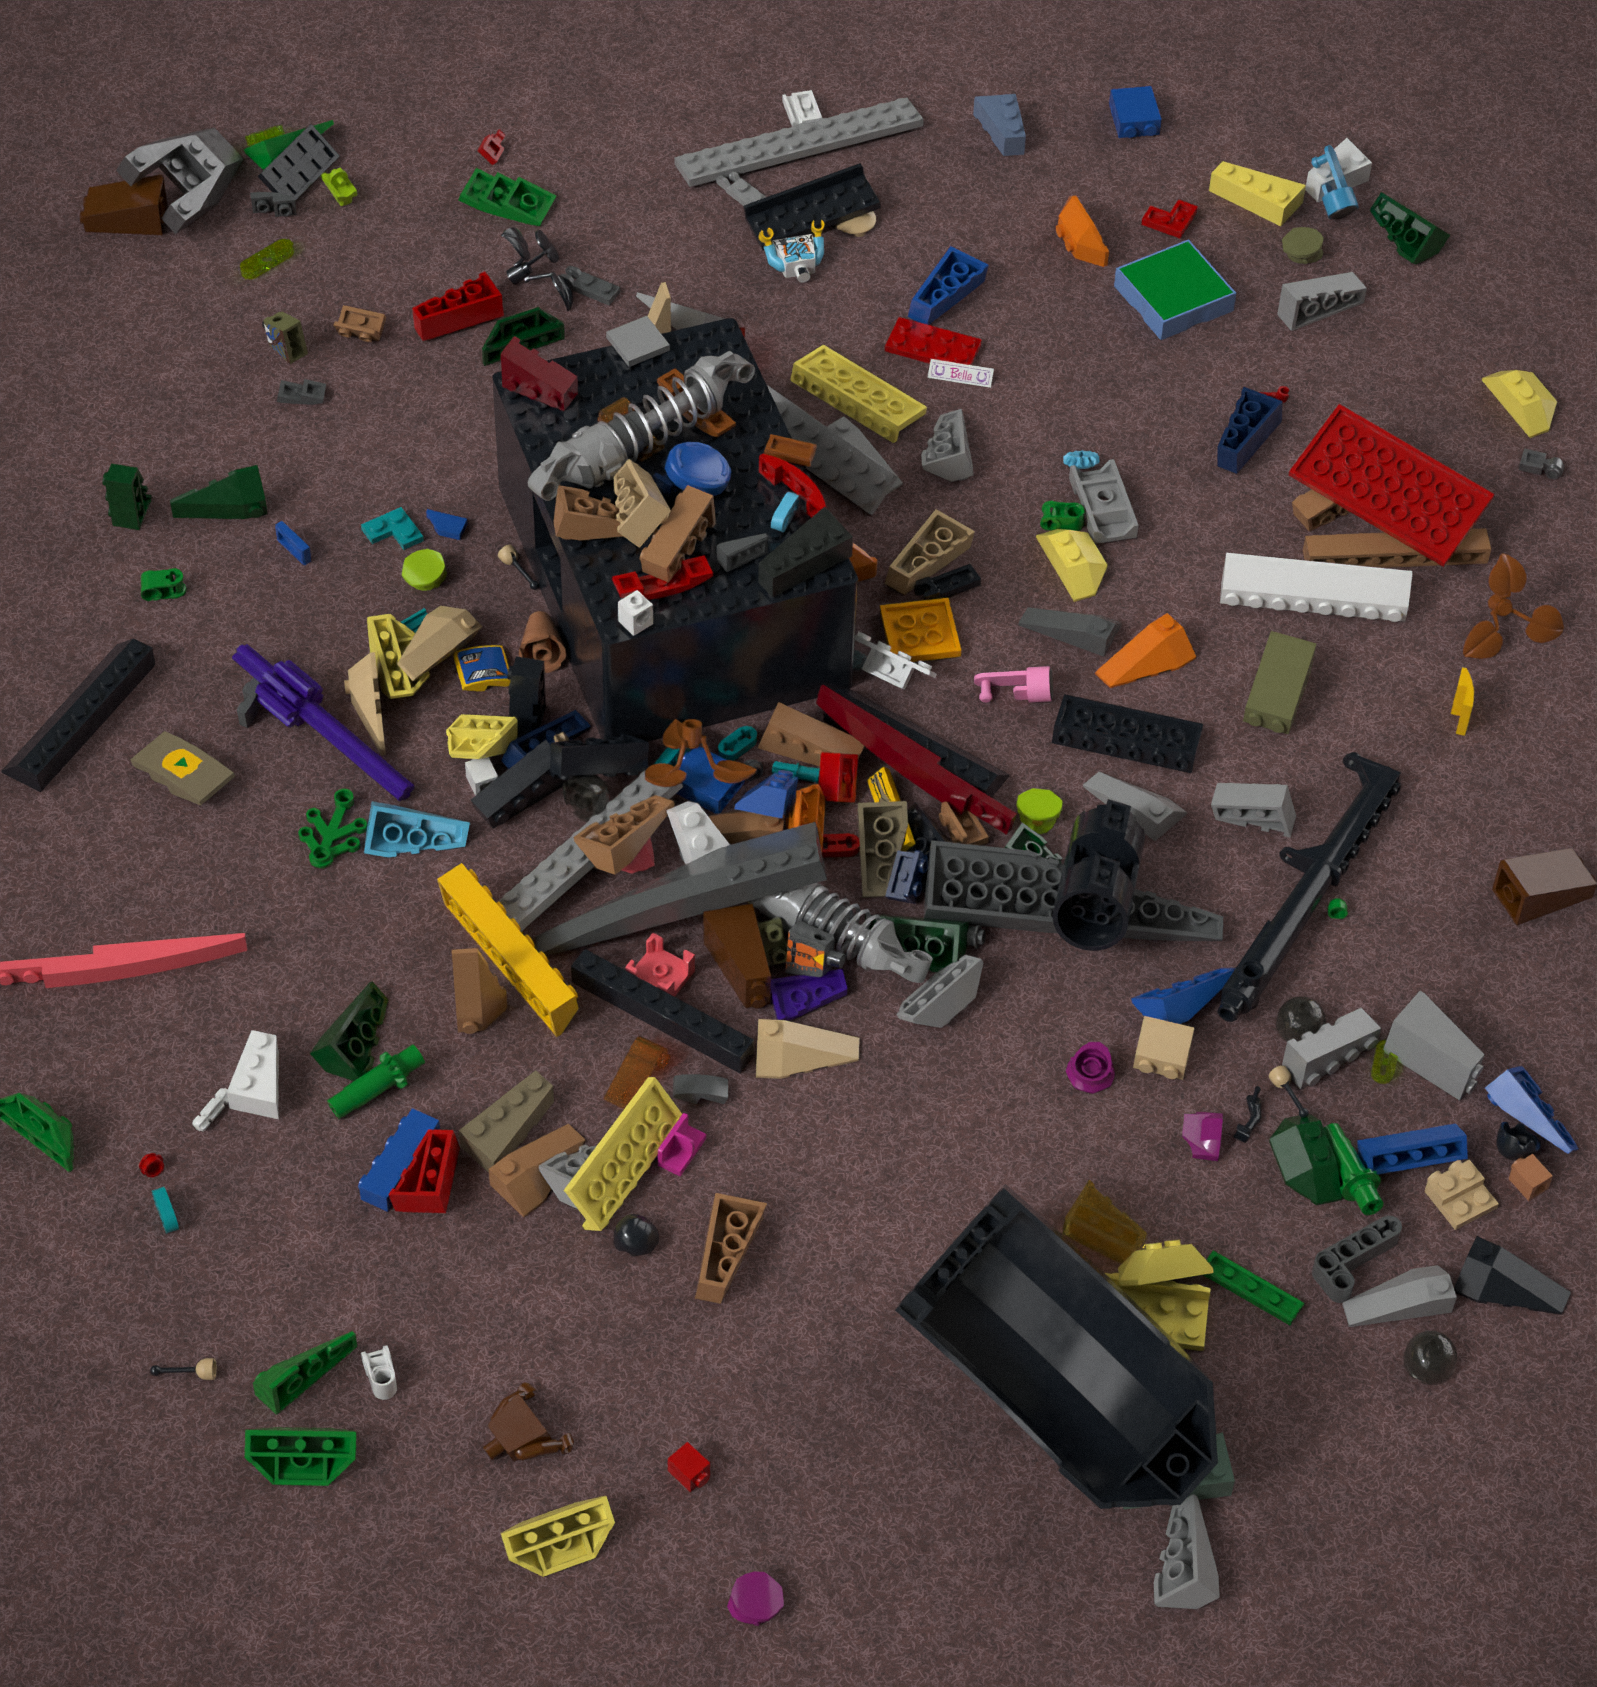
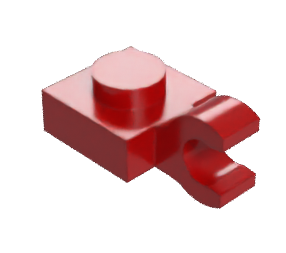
M500 129L495 135L492 133L486 136L477 150L492 165L498 162L505 149L501 142L506 135Z

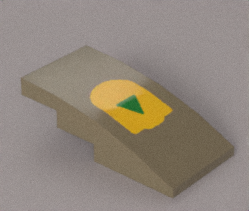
M166 731L130 759L135 768L149 773L153 781L167 786L170 793L198 805L205 803L235 777L231 770L215 758Z

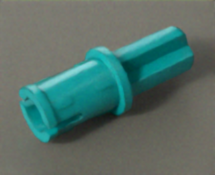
M777 761L773 763L772 774L778 773L779 770L790 771L793 773V776L799 777L798 780L818 784L820 768L802 766L798 762L796 765Z

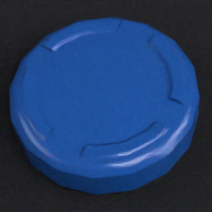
M684 442L675 445L666 459L665 470L667 475L682 491L689 485L716 496L725 490L731 477V469L727 460L717 450L703 443Z

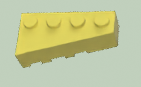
M1223 161L1211 173L1209 191L1282 226L1302 205L1306 185Z

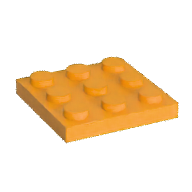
M949 598L880 605L879 612L887 645L891 646L890 652L898 654L901 651L912 656L911 662L961 657V647Z

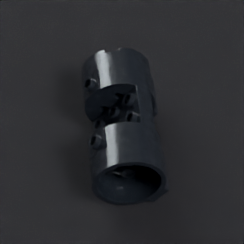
M1110 799L1107 800L1106 805H1097V808L1087 812L1083 811L1074 821L1052 916L1054 927L1063 940L1074 947L1089 951L1110 948L1124 937L1128 928L1145 843L1144 829L1136 821V816L1130 812L1131 806Z

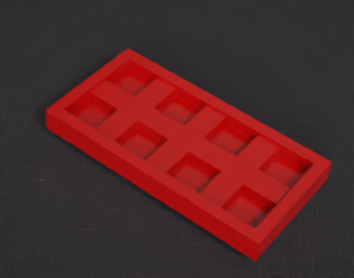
M899 317L887 340L885 352L929 364L931 359L972 365L981 347L982 339Z

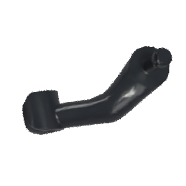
M1259 1086L1255 1087L1253 1095L1246 1097L1250 1112L1249 1121L1245 1126L1239 1123L1236 1127L1237 1131L1233 1135L1234 1138L1244 1143L1248 1141L1252 1131L1262 1118L1261 1099L1258 1097L1261 1091Z

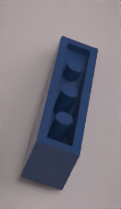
M574 710L511 741L501 761L510 769L543 741L547 740L550 745L555 742V734L564 732L569 740H574L587 731L591 725Z

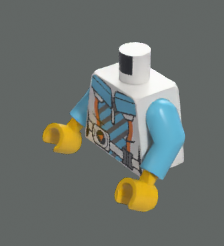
M813 220L811 230L815 233V237L809 234L773 240L771 243V238L774 235L773 230L768 228L767 233L769 237H765L761 230L759 240L765 243L764 250L768 264L777 271L782 272L785 278L797 276L799 282L808 281L810 274L815 273V266L820 264L824 255V237H821L825 225L824 221L821 220V228L817 229L814 227Z

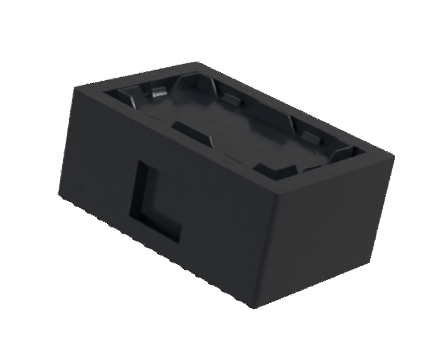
M733 318L662 333V336L670 344V351L630 367L612 345L546 360L549 363L553 360L577 376L578 394L565 411L503 388L502 371L496 372L492 376L499 489L536 580L539 583L555 627L565 645L566 654L599 735L603 740L606 735L620 737L622 733H629L649 742L663 738L666 729L675 719L682 724L685 720L696 719L702 722L703 728L776 709L778 702L789 706L816 699L822 685H825L834 692L837 689L852 688L858 576L850 559L848 558L773 598L758 582L759 562L810 520L811 517L806 514V502L801 498L799 508L787 529L781 532L771 528L772 517L788 491L796 493L782 481L774 486L760 474L759 456L764 454L771 434L790 439L792 437L739 325ZM731 351L755 367V374L749 382L729 381L723 395L721 410L736 422V426L718 437L703 432L695 425L691 428L682 426L679 436L668 435L667 441L663 445L653 443L651 452L648 454H638L634 462L651 474L652 478L655 473L663 476L667 473L665 464L669 452L675 445L684 442H699L709 445L727 460L731 469L729 483L721 494L713 496L716 524L713 528H706V537L702 541H696L695 550L691 555L685 554V560L705 556L713 576L686 591L667 597L648 599L653 604V624L633 636L618 621V601L623 598L620 597L612 577L636 571L638 577L649 575L642 571L640 554L651 543L653 533L640 548L624 536L590 540H565L561 537H556L554 528L556 497L550 501L543 500L529 489L528 480L532 473L541 465L540 463L550 457L556 444L571 439L572 434L584 426L591 427L599 421L607 423L613 419L616 412L625 415L628 413L629 404H635L643 414H646L647 412L643 405L644 395H649L658 405H661L657 394L659 386L657 379L674 368L684 376L685 371L694 366L701 357H719ZM661 390L662 396H663V398H664V400H665V402H666V401L669 400V399H668L667 396L664 394V392ZM646 399L650 410L654 409L655 407ZM681 414L684 423H691ZM671 420L667 423L668 431L676 432L679 424ZM659 428L653 431L654 440L661 441L664 438V432ZM790 463L811 479L805 466ZM614 479L604 480L603 485L599 487L594 486L589 489L573 482L562 481L560 483V486L590 492V497L601 501L603 497L610 499V503L616 506L615 501L618 496L614 490ZM665 499L668 507L672 510L675 500L670 503ZM764 533L768 536V553L729 572H726L717 561V545Z

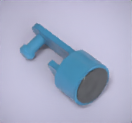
M1328 145L1324 148L1325 154L1312 158L1311 163L1317 169L1322 164L1329 163L1337 189L1334 190L1327 183L1321 186L1324 192L1322 201L1328 218L1338 219L1352 214L1359 208L1353 188L1348 187L1335 150L1331 145Z

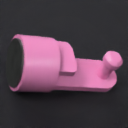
M1050 666L1027 667V671L980 673L974 676V684L981 686L979 699L985 703L992 700L991 686L1027 685L1015 686L1013 692L1016 700H1028L1029 703L1052 702L1053 677Z

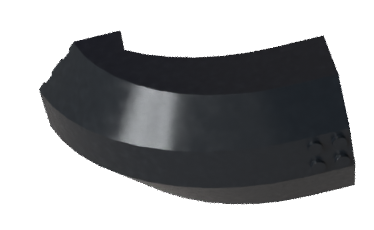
M1006 1184L937 1259L895 1309L897 1313L992 1398L1056 1462L1058 1471L1100 1509L1181 1505L1218 1464L1214 1391L1211 1379L1134 1300Z

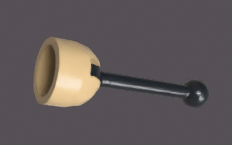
M512 545L504 546L499 551L498 558L506 565L513 564L530 583V588L537 590L539 583L533 581L517 562V550Z
M1286 1066L1274 1068L1269 1074L1271 1082L1278 1088L1286 1089L1299 1110V1116L1306 1118L1309 1115L1308 1109L1303 1108L1289 1086L1291 1082L1289 1070Z
M215 1358L202 1359L197 1363L196 1367L160 1368L158 1365H153L150 1368V1373L153 1376H158L160 1373L196 1372L203 1380H215L217 1371Z

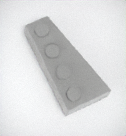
M1353 272L1282 284L1277 315L1293 331L1364 303L1367 288Z

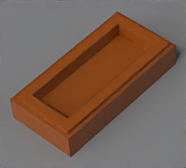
M771 434L764 454L780 458L786 462L810 467L817 450V445Z

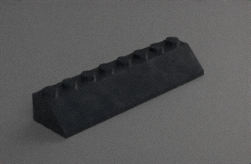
M134 638L117 644L1 772L42 792L156 665L153 648Z
M837 689L835 691L942 758L940 762L941 767L991 798L1008 779V773L851 689ZM824 711V722L849 734Z

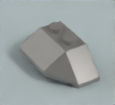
M964 955L958 962L952 963L935 973L902 1002L897 1013L898 1018L916 1024L939 1028L947 1025L955 1015L964 1010L976 998L983 968L982 959Z

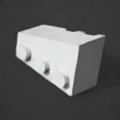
M1346 138L1334 150L1348 187L1353 188L1369 181L1372 162ZM1328 162L1322 164L1318 169L1313 167L1308 172L1305 190L1317 202L1322 201L1324 196L1321 187L1323 184L1327 183L1334 190L1337 189Z
M687 801L666 810L685 864L721 847L730 845L698 803Z
M251 1031L227 1090L230 1109L279 1119V1051L276 1035Z

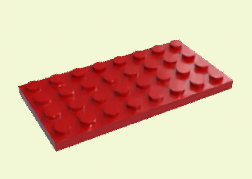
M1338 404L1289 471L1290 477L1442 567L1447 564L1494 498V493L1341 404Z

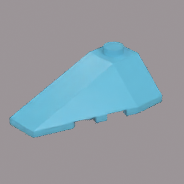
M372 801L364 853L383 857H395L397 853L411 852V854H417L419 850L434 848L438 851L465 847L470 822Z

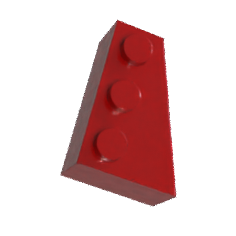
M428 1129L412 1155L413 1160L407 1169L404 1168L401 1173V1180L396 1188H392L389 1193L395 1211L446 1213L460 1150L454 1130Z

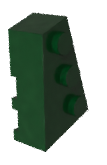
M111 463L108 472H105L103 475L102 483L106 487L105 500L109 503L108 516L111 517L113 526L139 530L152 500V495L146 493L148 492V487L142 485L144 479L137 467Z

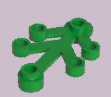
M340 789L335 792L334 802L336 809L328 827L321 818L319 809L310 808L307 810V821L314 824L323 838L321 845L313 837V830L310 827H302L298 831L300 841L305 842L311 850L309 861L316 868H326L332 864L334 857L347 851L357 852L360 849V841L357 837H349L344 843L331 847L333 842L352 833L362 834L367 831V821L364 818H357L353 823L339 828L346 810L350 809L354 804V796L349 789ZM312 814L317 815L316 817H310ZM358 824L364 825L363 827H356ZM304 833L310 834L308 836H302V834ZM350 843H356L355 846H349Z

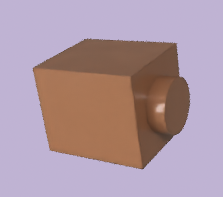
M1531 1154L1525 1159H1517L1512 1164L1509 1180L1530 1201L1549 1189L1553 1176Z

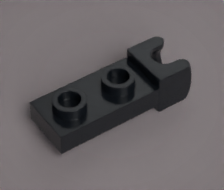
M967 564L933 578L928 576L917 580L914 585V594L916 596L924 594V600L948 598L980 586L981 578L972 565Z

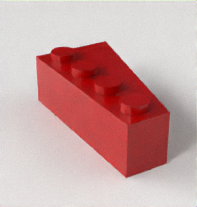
M485 271L479 274L478 279L474 281L468 279L463 282L462 287L456 290L451 288L445 291L444 296L440 298L435 296L412 308L414 327L422 341L504 316L502 294Z

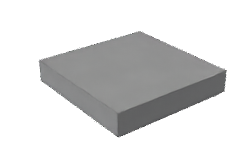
M648 316L606 332V338L629 367L670 351V344Z

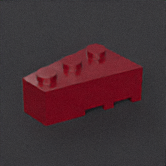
M514 336L501 353L502 387L565 411L578 394L577 376L553 360L550 363L538 356L539 351L534 348L530 351L519 344L520 339Z

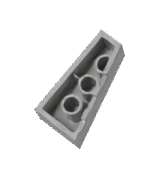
M1362 1008L1338 1018L1333 1026L1329 1023L1322 1025L1316 1034L1309 1031L1303 1034L1302 1040L1298 1042L1295 1039L1287 1041L1282 1066L1287 1067L1291 1074V1080L1300 1090L1308 1085L1312 1087L1325 1074L1331 1075L1335 1073L1341 1064L1346 1061L1349 1063L1354 1061L1365 1049H1373L1379 1042L1381 1028Z

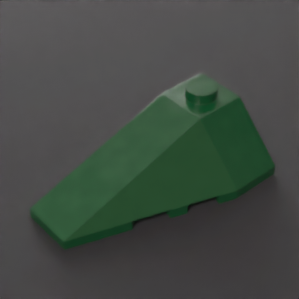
M373 981L368 983L322 1035L310 1052V1055L325 1072L355 1081L372 1068L375 1059L371 1056L372 1047L377 1046L379 1038L375 1034L377 1026L383 1024L388 1003L387 997Z

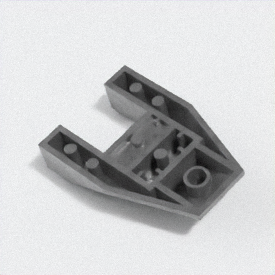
M215 128L160 139L138 147L125 156L116 171L130 186L158 167L184 194L170 204L161 217L169 228L177 234L219 203L244 158Z

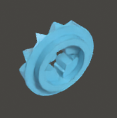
M1082 450L1067 453L1063 456V461L1069 467L1075 465L1078 469H1086L1098 464L1100 458L1095 452Z

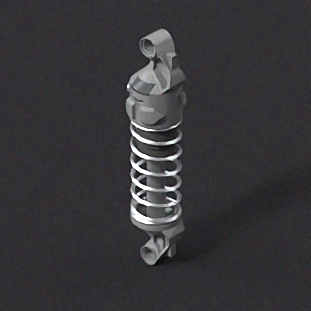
M731 351L719 357H701L694 366L685 371L684 382L677 377L673 378L672 387L676 396L673 397L669 390L663 386H658L657 391L661 405H658L649 395L643 396L646 414H643L635 404H629L627 414L621 415L616 412L613 419L609 422L599 421L591 427L584 426L572 434L571 439L566 442H558L550 457L541 462V465L530 476L528 480L529 489L543 500L550 501L556 497L558 486L562 481L573 482L589 489L594 486L599 487L603 485L604 480H613L614 475L628 459L635 462L638 454L650 453L653 443L663 445L666 443L668 435L679 436L682 426L694 427L697 417L705 419L721 411L723 395L728 382H749L755 374L754 365ZM676 382L684 389L683 392H679ZM661 390L669 397V400H667L666 402L662 396ZM646 399L655 407L654 409L650 410ZM697 408H699V409H700L703 413H705V414H704V415L698 414V413H697ZM686 411L693 415V421L688 424L683 422L681 416ZM671 420L679 424L676 432L668 431L667 423ZM658 428L664 432V438L661 441L653 439V431Z

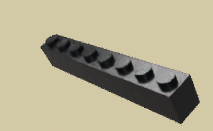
M584 949L571 965V981L573 984L730 1069L741 1073L754 1057V1039L598 955Z

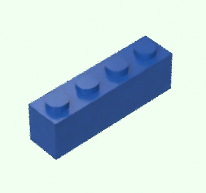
M413 1108L407 1116L401 1119L397 1132L394 1136L391 1135L388 1138L382 1154L375 1157L371 1170L367 1175L364 1174L359 1181L358 1188L361 1200L388 1212L392 1207L389 1197L390 1191L398 1185L401 1180V1173L404 1168L407 1169L413 1160L412 1155L428 1129L440 1130L439 1120Z
M1456 1123L1357 1140L1358 1155L1366 1169L1370 1168L1371 1171H1376L1377 1174L1468 1159L1467 1135Z

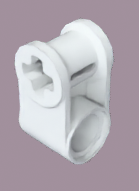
M383 1346L382 1350L368 1354L361 1352L363 1366L374 1395L382 1400L392 1398L396 1394L397 1385L388 1346Z

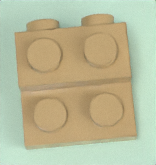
M1457 1160L1450 1165L1448 1171L1443 1174L1440 1171H1436L1427 1179L1425 1193L1455 1230L1497 1209L1499 1205L1483 1185L1485 1178L1470 1160L1464 1163L1461 1160Z

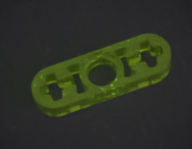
M279 239L240 263L241 276L249 280L255 279L294 255L293 242L289 239ZM266 257L272 258V260L268 262L262 261V259Z

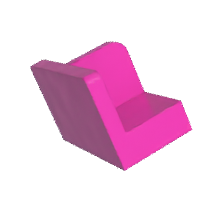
M683 1113L658 1149V1166L678 1176L682 1175L706 1140L705 1133L688 1125L687 1114Z

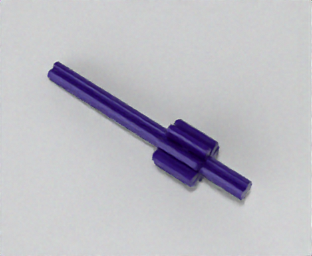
M242 644L236 649L237 653L232 656V659L261 683L257 685L255 693L258 694L256 700L289 728L294 725L300 726L304 722L308 723L399 802L401 800L405 801L410 797V793L415 789V786L319 705L324 697L321 694L323 688L290 660L285 663L280 661L274 666L271 665L248 644L245 646Z

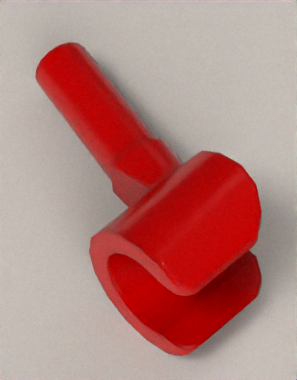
M1280 386L1277 392L1259 393L1285 403L1289 397V388Z

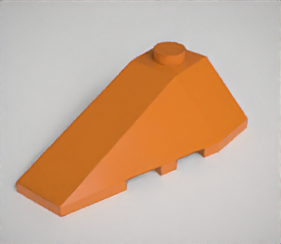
M1166 613L1143 629L1102 665L1095 674L1110 688L1135 682L1138 678L1149 675L1151 677L1157 676L1160 672L1167 670H1178L1196 659V655L1184 628Z

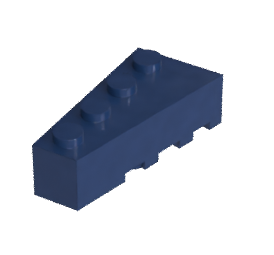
M1243 387L1241 397L1236 403L1235 411L1229 419L1228 427L1225 428L1218 444V467L1236 474L1243 468L1282 422L1281 400Z

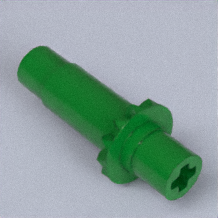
M412 1044L393 1056L386 1051L381 1054V1064L348 1084L342 1091L327 1100L335 1116L340 1120L394 1085L400 1089L408 1086L406 1077L425 1064V1060L417 1047Z
M1332 1123L1325 1126L1324 1130L1337 1161L1339 1175L1343 1180V1185L1340 1187L1343 1198L1347 1201H1356L1364 1215L1377 1213L1384 1205L1377 1192L1381 1182L1379 1175L1376 1171L1365 1168L1351 1141L1346 1137L1339 1124Z

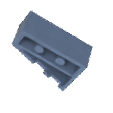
M1016 94L975 97L973 115L976 119H979L983 129L990 134L991 140L1002 155H1024L1026 135Z

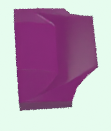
M1210 1112L1184 1113L1182 1137L1191 1147L1192 1158L1218 1161L1223 1114Z

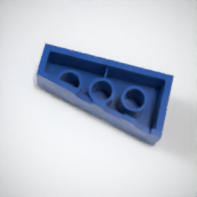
M950 246L913 297L908 317L920 323L931 324L985 281L989 265Z

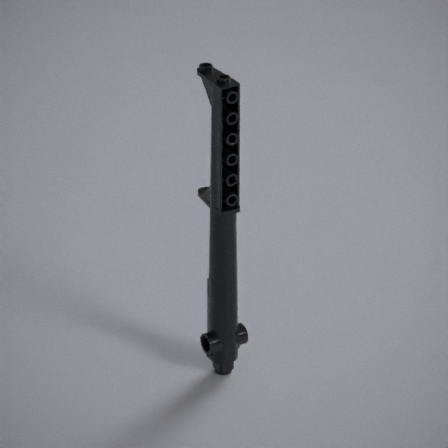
M1356 752L1345 755L1343 764L1346 768L1357 772L1363 787L1322 845L1301 850L1284 847L1280 851L1279 856L1285 863L1305 874L1273 920L1266 922L1223 986L1221 1003L1217 1010L1218 1015L1223 1020L1233 1022L1238 1019L1240 1014H1246L1258 1006L1260 995L1330 885L1338 886L1341 875H1345L1349 868L1350 859L1357 857L1360 844L1367 842L1371 833L1370 829L1372 827L1376 828L1382 811L1386 812L1391 804V797L1398 795L1402 785L1399 782L1401 772L1363 758Z

